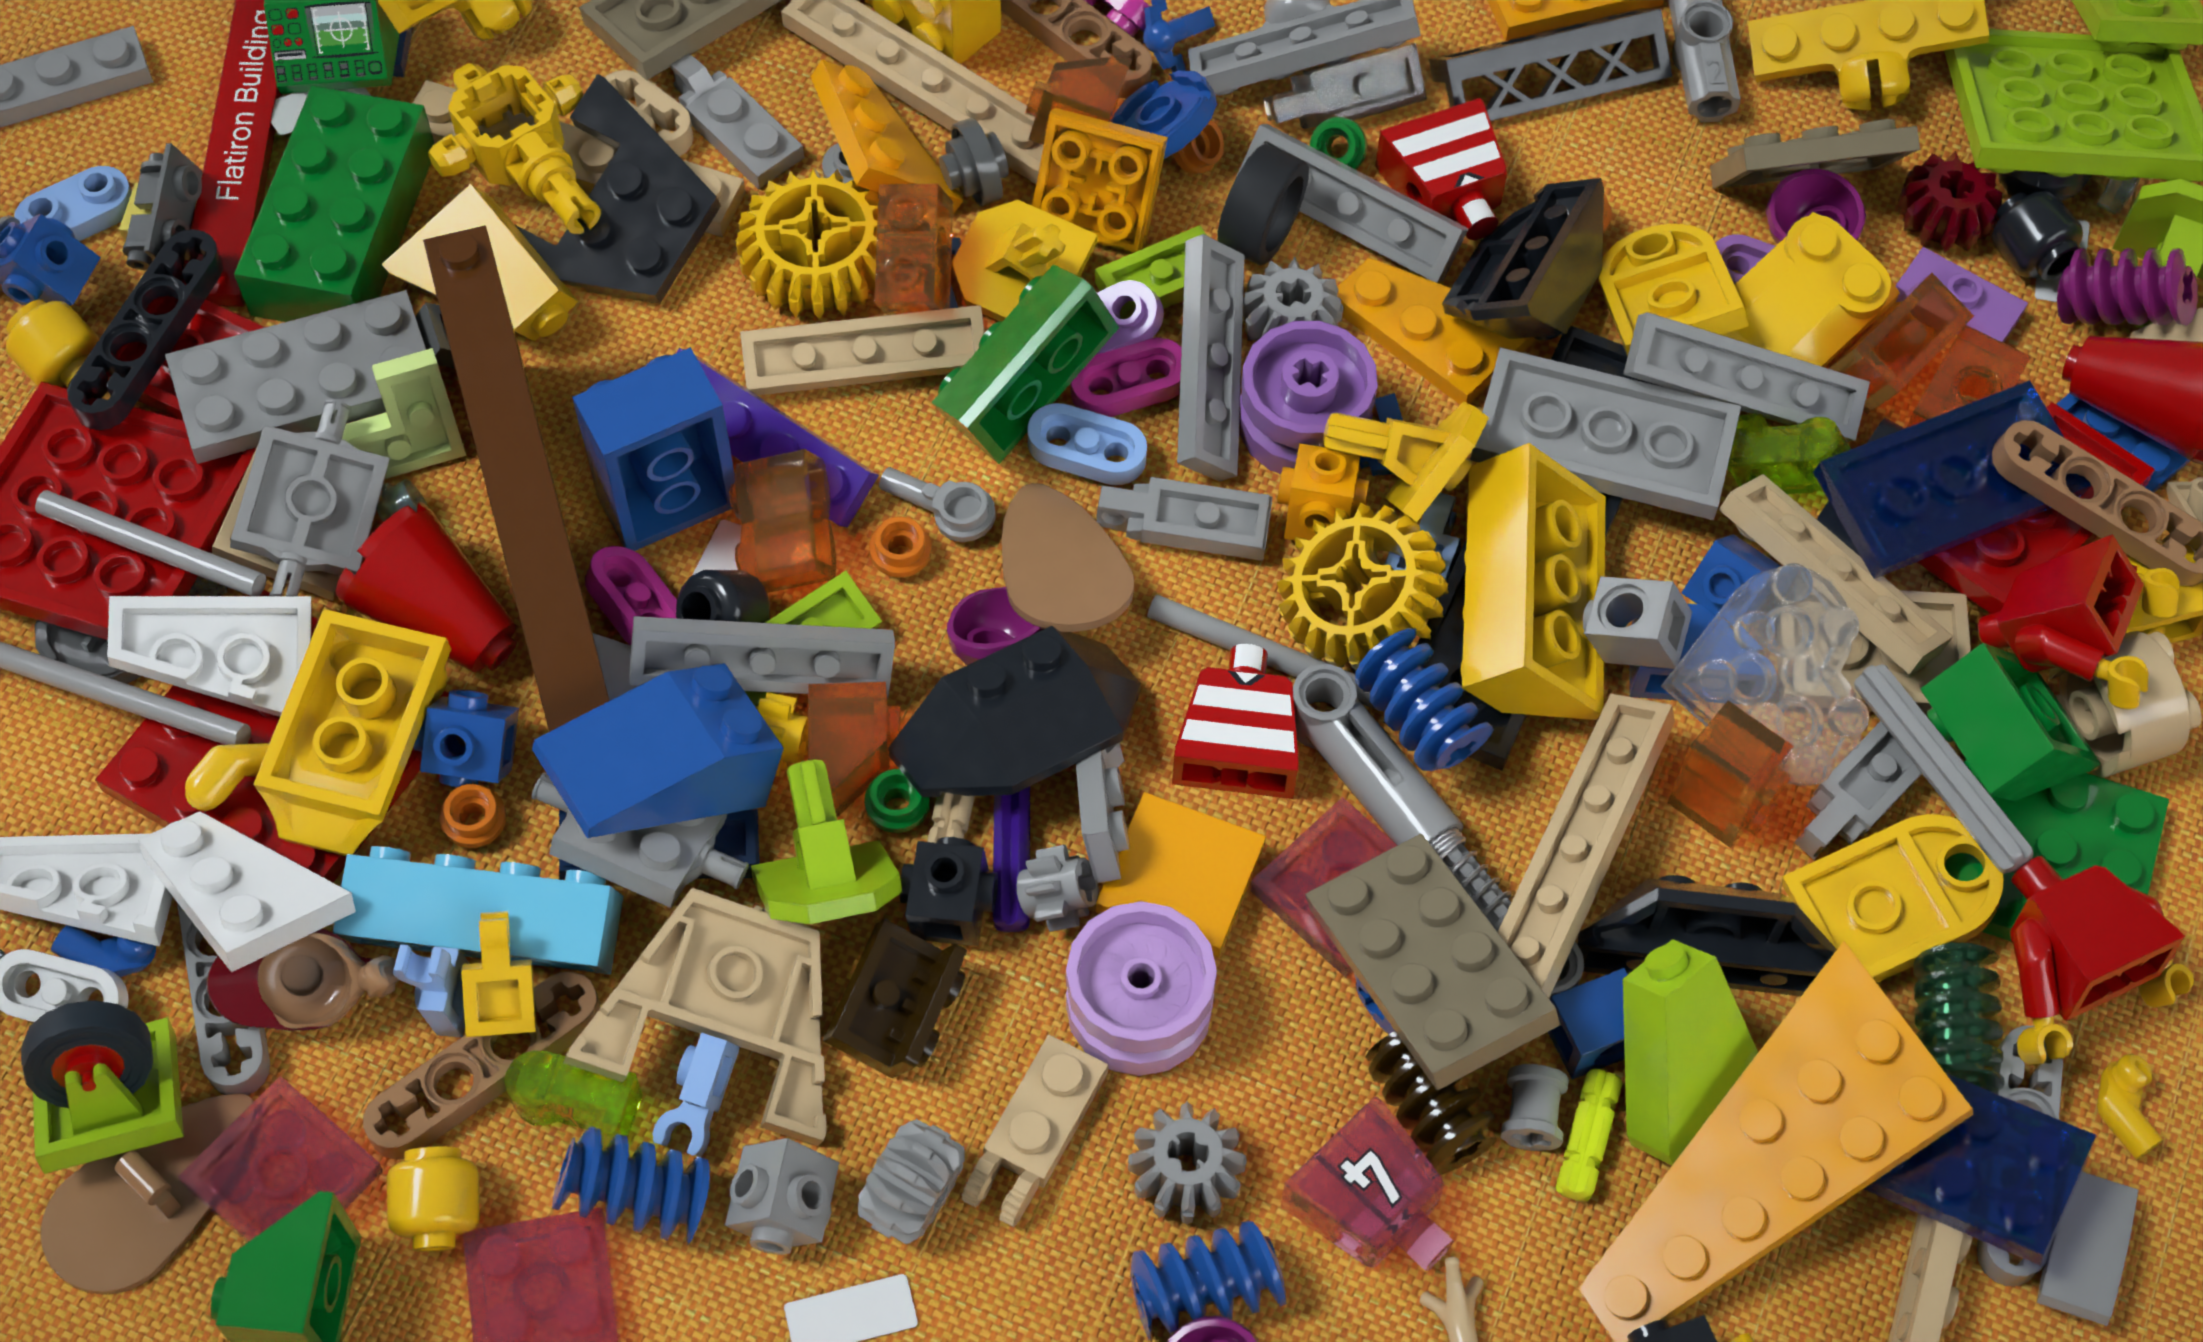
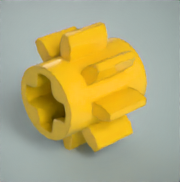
M767 692L765 699L760 698L759 706L755 707L784 747L775 775L780 777L781 770H786L788 762L799 763L803 761L810 738L811 718L795 712L797 698Z

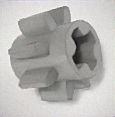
M1066 845L1036 850V859L1027 860V869L1020 871L1017 878V896L1023 912L1029 918H1034L1036 922L1046 920L1049 932L1079 926V917L1088 916V907H1093L1098 899V881L1094 880L1089 860L1080 858L1079 855L1069 857Z

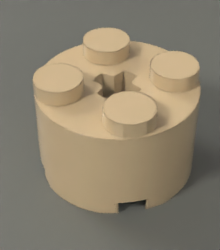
M2139 631L2125 633L2118 653L2104 657V659L2112 662L2114 659L2122 656H2135L2143 660L2147 666L2148 691H2140V704L2135 709H2121L2109 702L2107 697L2108 681L2094 677L2090 682L2057 667L2050 669L2049 680L2059 677L2060 694L2055 697L2101 762L2097 766L2098 769L2092 772V774L2098 777H2108L2178 753L2185 746L2189 731L2199 727L2201 724L2202 716L2199 703L2191 692L2184 689L2181 678L2174 666L2172 645L2161 632L2157 631L2148 635Z

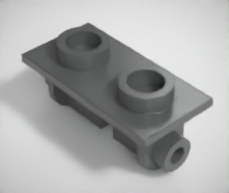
M166 143L164 154L152 153L149 155L148 161L141 163L134 205L139 209H152L151 214L131 215L126 242L123 246V253L128 256L127 265L137 270H147L165 242L172 235L184 230H191L196 201L201 195L203 171L172 143Z

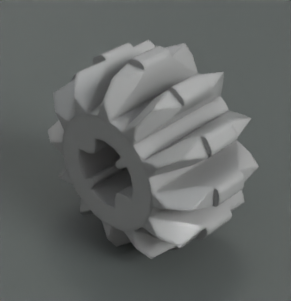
M1295 257L1288 265V268L1285 269L1270 261L1265 269V275L1252 274L1247 285V293H1245L1243 298V321H1245V333L1247 334L1248 341H1258L1270 329L1292 321H1322L1338 326V322L1342 320L1343 305L1341 304V299L1337 297L1338 287L1336 286V279H1322L1319 263L1308 270L1300 269V265Z
M1188 1101L1181 1105L1179 1120L1176 1121L1167 1112L1159 1108L1154 1113L1153 1118L1155 1130L1139 1127L1134 1135V1144L1139 1148V1151L1130 1154L1128 1157V1170L1140 1176L1135 1182L1134 1192L1137 1197L1149 1198L1157 1195L1154 1213L1159 1218L1168 1214L1173 1205L1181 1207L1180 1217L1186 1225L1193 1222L1195 1206L1198 1205L1201 1206L1206 1214L1213 1218L1219 1215L1222 1205L1220 1197L1234 1199L1238 1196L1241 1184L1235 1175L1244 1172L1246 1167V1156L1233 1150L1239 1142V1133L1236 1128H1226L1217 1131L1220 1114L1215 1108L1207 1112L1201 1121L1193 1119L1194 1110ZM1178 1156H1192V1162L1196 1170L1183 1171Z
M915 1119L900 1126L894 1138L889 1140L885 1150L877 1158L874 1168L866 1178L867 1182L859 1194L858 1216L871 1223L872 1229L889 1239L892 1236L904 1244H908L923 1236L929 1224L933 1223L937 1213L945 1204L950 1191L956 1185L955 1181L963 1169V1162L965 1160L964 1147L952 1140L949 1133L934 1124L929 1126Z

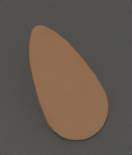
M1039 483L1028 484L1018 490L1008 506L1003 520L1002 531L1003 579L1009 602L1014 611L1024 620L1044 629L1053 626L1061 632L1090 630L1118 618L1129 607L1133 599L1134 576L1116 544L1082 506L1065 494Z
M237 1093L210 1097L183 1106L184 1137L88 1162L69 1176L49 1200L41 1224L43 1252L55 1273L72 1287L93 1294L125 1292L144 1284L158 1274L192 1238L220 1201L240 1170L253 1141L258 1119V1108L252 1098L248 1095Z

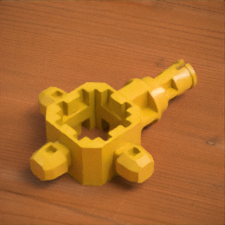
M468 63L457 69L453 74L456 91L453 92L448 106L456 135L448 134L433 144L428 151L430 161L441 177L456 175L469 169V164L473 163L489 184L510 186L516 182L527 196L536 198L544 204L549 203L570 233H584V228L577 220L579 218L585 222L589 229L594 227L601 216V209L576 182L573 160L568 152L563 149L565 141L558 115L562 117L573 111L582 99L583 91L577 80L571 74L560 75L544 82V87L541 88L525 67L502 65L487 73L481 66ZM508 110L513 116L521 112L526 118L532 115L535 123L530 127L526 122L511 130V138L504 140L500 134L491 139L487 133L481 135L478 129L482 124L489 128L504 120L502 114Z

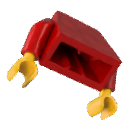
M2112 534L2023 571L2015 578L2001 611L1979 619V636L1982 643L2002 650L2011 648L2023 668L2030 672L2057 667L2090 682L2094 677L2108 681L2107 697L2109 702L2121 709H2135L2140 704V691H2148L2147 666L2143 660L2135 656H2122L2114 659L2112 662L2104 659V657L2118 653L2141 593H2143L2142 609L2145 613L2155 617H2172L2176 615L2178 611L2180 581L2177 575L2167 568L2152 569L2146 572L2145 575L2137 573V566L2130 563Z
M2038 856L2021 866L2012 877V883L2027 899L2026 904L2010 930L2019 972L2024 1014L2026 1017L2033 1018L2034 1027L2023 1030L2017 1041L2018 1054L2026 1064H2044L2046 1060L2044 1041L2046 1043L2047 1055L2051 1060L2065 1058L2070 1053L2073 1047V1039L2063 1026L2054 1024L2053 1016L2060 1014L2065 1021H2068L2138 986L2145 1003L2150 1007L2158 1008L2173 1005L2177 995L2186 994L2192 988L2194 983L2192 972L2183 964H2173L2172 959L2176 956V950L2185 938V935L2165 918L2161 904L2156 898L2127 886L2106 867L2094 865L2063 879L2043 856Z

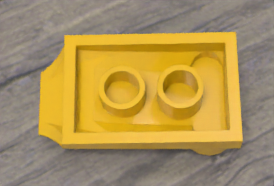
M1812 212L1809 216H1805L1795 222L1788 231L1787 236L1734 284L1745 307L1749 326L1729 332L1725 337L1826 367L1897 301L1900 292L1885 267L1839 223L1829 217Z
M323 609L253 784L272 813L279 838L286 842L347 856V854L353 855L368 834L383 821L425 719L427 707L437 701L446 689L448 676L445 665L451 651L446 638Z

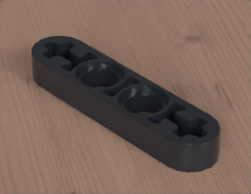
M184 230L172 235L165 242L69 384L67 395L70 405L82 425L94 430L111 429L119 425L129 415L165 361V354L171 352L222 274L223 261L216 242L211 235L201 230ZM199 255H203L202 261L197 260ZM184 259L189 261L185 268L182 264ZM170 296L178 299L177 305L166 314L154 315L146 311L148 305L159 297ZM132 342H140L147 345L145 353L133 361L126 362L115 358L117 351L123 345ZM107 372L112 375V376L110 377V379L108 378V376H107V374H106ZM108 391L111 397L108 400L101 399ZM91 397L97 399L92 405L88 402Z

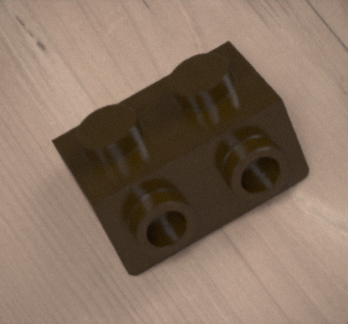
M886 918L878 922L871 933L822 1041L890 1078L905 1073L916 1066L922 1067L928 1061L938 1043L940 1033L933 1028L942 1008H948L953 1003L963 986L965 973L959 969L966 956L967 949L955 943L941 950Z

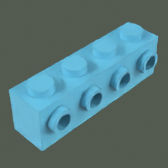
M372 846L369 857L351 854L346 856L341 887L352 893L356 912L336 921L333 933L351 943L391 948L408 945L412 950L431 953L433 947L460 949L464 957L481 959L480 913L508 911L511 961L532 959V965L611 975L624 896L613 887L605 885L606 879L588 871L567 870L565 880L540 877L541 868L515 862H501L500 872L476 870V860L448 854H436L434 864L410 862V852L382 846Z

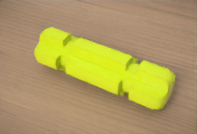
M1590 1069L1584 1079L1579 1098L1581 1101L1575 1112L1564 1153L1566 1160L1563 1161L1556 1183V1190L1563 1197L1586 1202L1592 1198V1194L1595 1191L1599 1175L1597 1168L1600 1167V1163L1603 1160L1615 1115L1613 1110H1615V1106L1618 1103L1623 1084L1621 1078L1614 1073L1601 1069Z

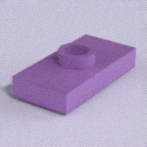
M1922 247L1896 284L1900 292L1897 298L1898 303L1995 355L2022 317L2028 305V302L1925 247Z

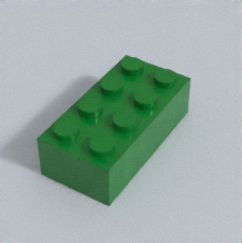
M317 86L310 87L234 273L250 316L288 322L380 297L389 274L382 263L399 248L431 164L428 151L435 142L424 105Z

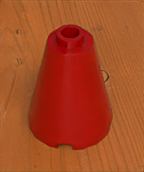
M2089 336L2082 347L2078 345L2071 347L2062 372V380L2070 382V395L2190 461L2203 465V342Z
M418 502L417 512L407 505L385 520L357 550L365 560L354 575L345 567L339 577L335 592L337 598L347 607L377 622L446 638L451 647L448 659L471 672H478L485 666L491 671L497 669L507 660L517 645V642L511 638L515 632L516 624L433 511L424 503Z

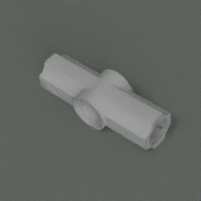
M1668 0L1675 36L1672 60L1674 65L1681 71L1688 114L1695 115L1699 118L1700 122H1720L1725 116L1737 112L1740 105V94L1729 41L1733 19L1730 12L1723 6L1722 0Z

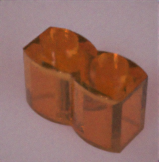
M803 449L736 464L735 483H732L730 486L729 498L734 514L742 522L740 543L735 547L737 569L744 570L757 577L767 593L829 581L835 578L836 549L829 520L830 489L824 460Z

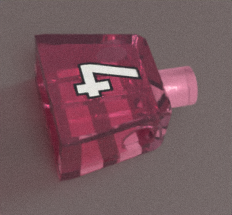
M1376 1095L1284 1184L1280 1206L1293 1217L1367 1267H1376L1398 1245L1421 1268L1428 1271L1445 1255L1454 1242L1428 1216L1440 1201L1445 1186L1442 1177L1384 1102Z

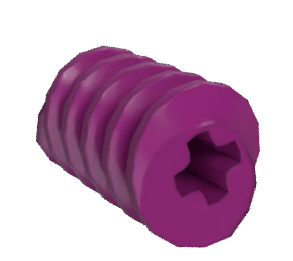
M2078 248L2073 254L2070 266L2065 268L2060 278L2057 291L2058 316L2062 323L2072 324L2079 319L2081 323L2087 325H2094L2101 320L2110 325H2118L2126 319L2129 324L2143 325L2150 319L2153 324L2166 326L2174 319L2177 324L2187 326L2192 322L2196 314L2198 301L2196 275L2190 266H2186V258L2183 250L2180 248H2173L2170 251L2166 266H2162V259L2159 250L2156 248H2149L2146 251L2142 266H2138L2137 255L2132 248H2125L2121 252L2118 266L2114 265V257L2108 248H2101L2098 251L2094 266H2091L2088 251L2084 248Z

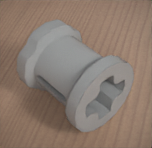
M1523 1064L1510 1068L1507 1073L1506 1082L1513 1089L1509 1121L1503 1123L1501 1127V1139L1505 1140L1510 1146L1530 1151L1555 1150L1561 1147L1563 1132L1557 1127L1560 1095L1567 1092L1568 1076L1558 1069L1538 1064Z

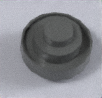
M972 117L954 123L951 127L952 140L945 143L946 154L939 157L940 168L947 186L950 190L959 188L965 197L972 196L981 207L1001 200L1003 197L1001 178L1009 175V168L998 137L993 131L985 134L977 120Z

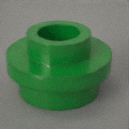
M1333 117L1323 121L1316 127L1311 136L1309 146L1357 170L1366 157L1368 144L1363 129L1356 122L1343 117ZM1344 136L1348 141V151L1343 157L1336 158L1332 153V143L1337 137Z
M900 769L887 770L878 775L869 784L864 798L866 814L870 821L879 829L891 833H902L916 828L926 818L930 807L929 797H922ZM894 798H903L909 803L906 808L892 810L886 807V804Z

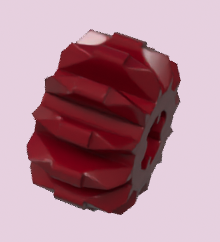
M1956 151L1946 161L1932 153L1924 161L1923 165L1914 166L1913 170L1907 174L1903 184L1904 188L1898 199V212L1904 215V231L1920 232L1921 246L1931 240L1938 242L1944 254L1953 247L1954 243L1968 251L1972 245L1976 244L1978 239H1985L1987 234L1992 232L1997 221L1996 214L2002 205L2003 193L1995 188L1997 185L1996 173H1981L1979 171L1980 168H1976L1974 161L1969 164L1961 162Z

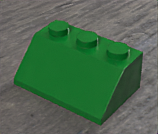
M1053 264L1043 276L1040 275L1033 278L1025 286L1020 294L1019 304L1003 322L998 321L986 330L980 339L979 349L963 367L955 368L943 379L938 395L931 403L948 422L1000 464L1028 432V423L1031 416L1041 407L1053 404L1120 327L1092 285L1083 278Z

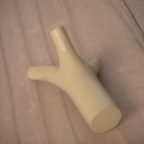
M1448 1257L1445 1260L1446 1302L1427 1291L1420 1296L1419 1302L1436 1313L1446 1327L1450 1342H1479L1475 1328L1474 1311L1477 1296L1483 1287V1281L1481 1278L1474 1276L1464 1288L1459 1259L1457 1257Z

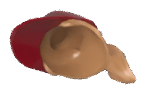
M322 928L233 972L217 956L208 972L207 990L215 1009L222 1017L233 1023L255 1028L306 1031L328 1027L342 1019L365 991H367L369 998L387 996L395 991V983L399 979L393 974L395 966L393 957L385 955L375 959L364 958L358 955L344 939Z

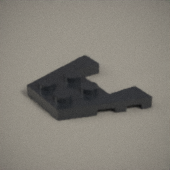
M597 74L570 118L575 127L618 149L588 195L601 209V216L598 222L589 229L581 218L577 219L584 228V233L573 234L567 229L557 245H553L517 225L515 226L563 284L584 287L587 292L660 304L719 211L721 204L717 196L609 81Z

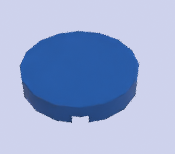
M1197 71L1172 72L1169 75L1173 81L1167 82L1162 86L1159 85L1157 80L1143 85L1123 102L1114 113L1111 122L1168 137L1164 159L1180 151L1201 133L1211 120L1217 106L1214 90L1206 78Z

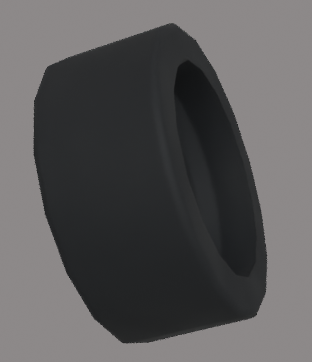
M1267 144L1256 148L1246 160L1228 194L1217 231L1218 242L1244 254V259L1260 266L1269 262L1282 246L1298 215L1309 179V166L1307 163Z

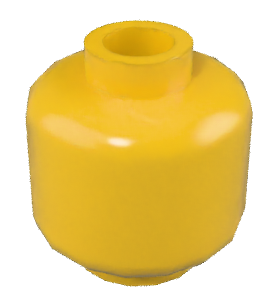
M43 299L32 301L17 311L6 326V331L9 333L6 339V352L8 356L37 386L41 382H45L59 387L65 385L69 387L71 380L99 341L98 335L64 301H50L47 303Z
M423 1147L410 1149L404 1152V1161L392 1166L388 1171V1227L397 1236L413 1238V1251L429 1252L455 1249V1236L469 1233L478 1226L480 1220L479 1172L472 1161L461 1158L460 1148Z

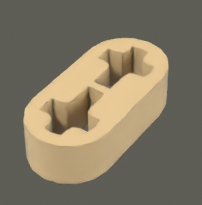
M620 70L605 76L609 83L655 131L654 123L663 128L657 134L678 156L685 154L689 150L694 137L689 112L682 104L635 71ZM633 96H635L637 107L628 101ZM674 126H676V131H674L673 133L668 131L672 129Z

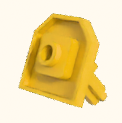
M1018 199L978 212L952 261L953 271L966 306L981 305L982 314L1003 322L1019 304V297L1025 286L1033 278L1040 275L1043 276L1053 264L1080 277L1098 243V234Z
M1466 402L1458 406L1437 428L1387 418L1385 423L1336 412L1330 414L1327 420L1323 442L1324 446L1329 450L1377 459L1380 464L1399 477L1384 498L1418 522L1443 488L1450 492L1465 477L1472 465V461L1467 456L1475 447L1489 417L1475 406Z

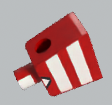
M1481 98L1380 130L1375 167L1393 190L1455 222L1458 221L1459 224L1469 229L1466 234L1469 240L1482 239L1496 229L1498 219L1493 210L1502 203L1507 169L1485 104Z
M1253 644L1235 645L1230 650L1228 669L1207 667L1200 671L1175 746L1172 785L1288 799L1294 798L1299 759L1292 680L1286 676L1266 674L1268 652L1264 648Z

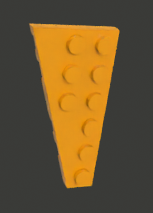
M1845 941L1842 942L1579 1286V1291L1614 1342H1629L1627 1336L1635 1329L1661 1319L1670 1320L1973 1115L1972 1107Z

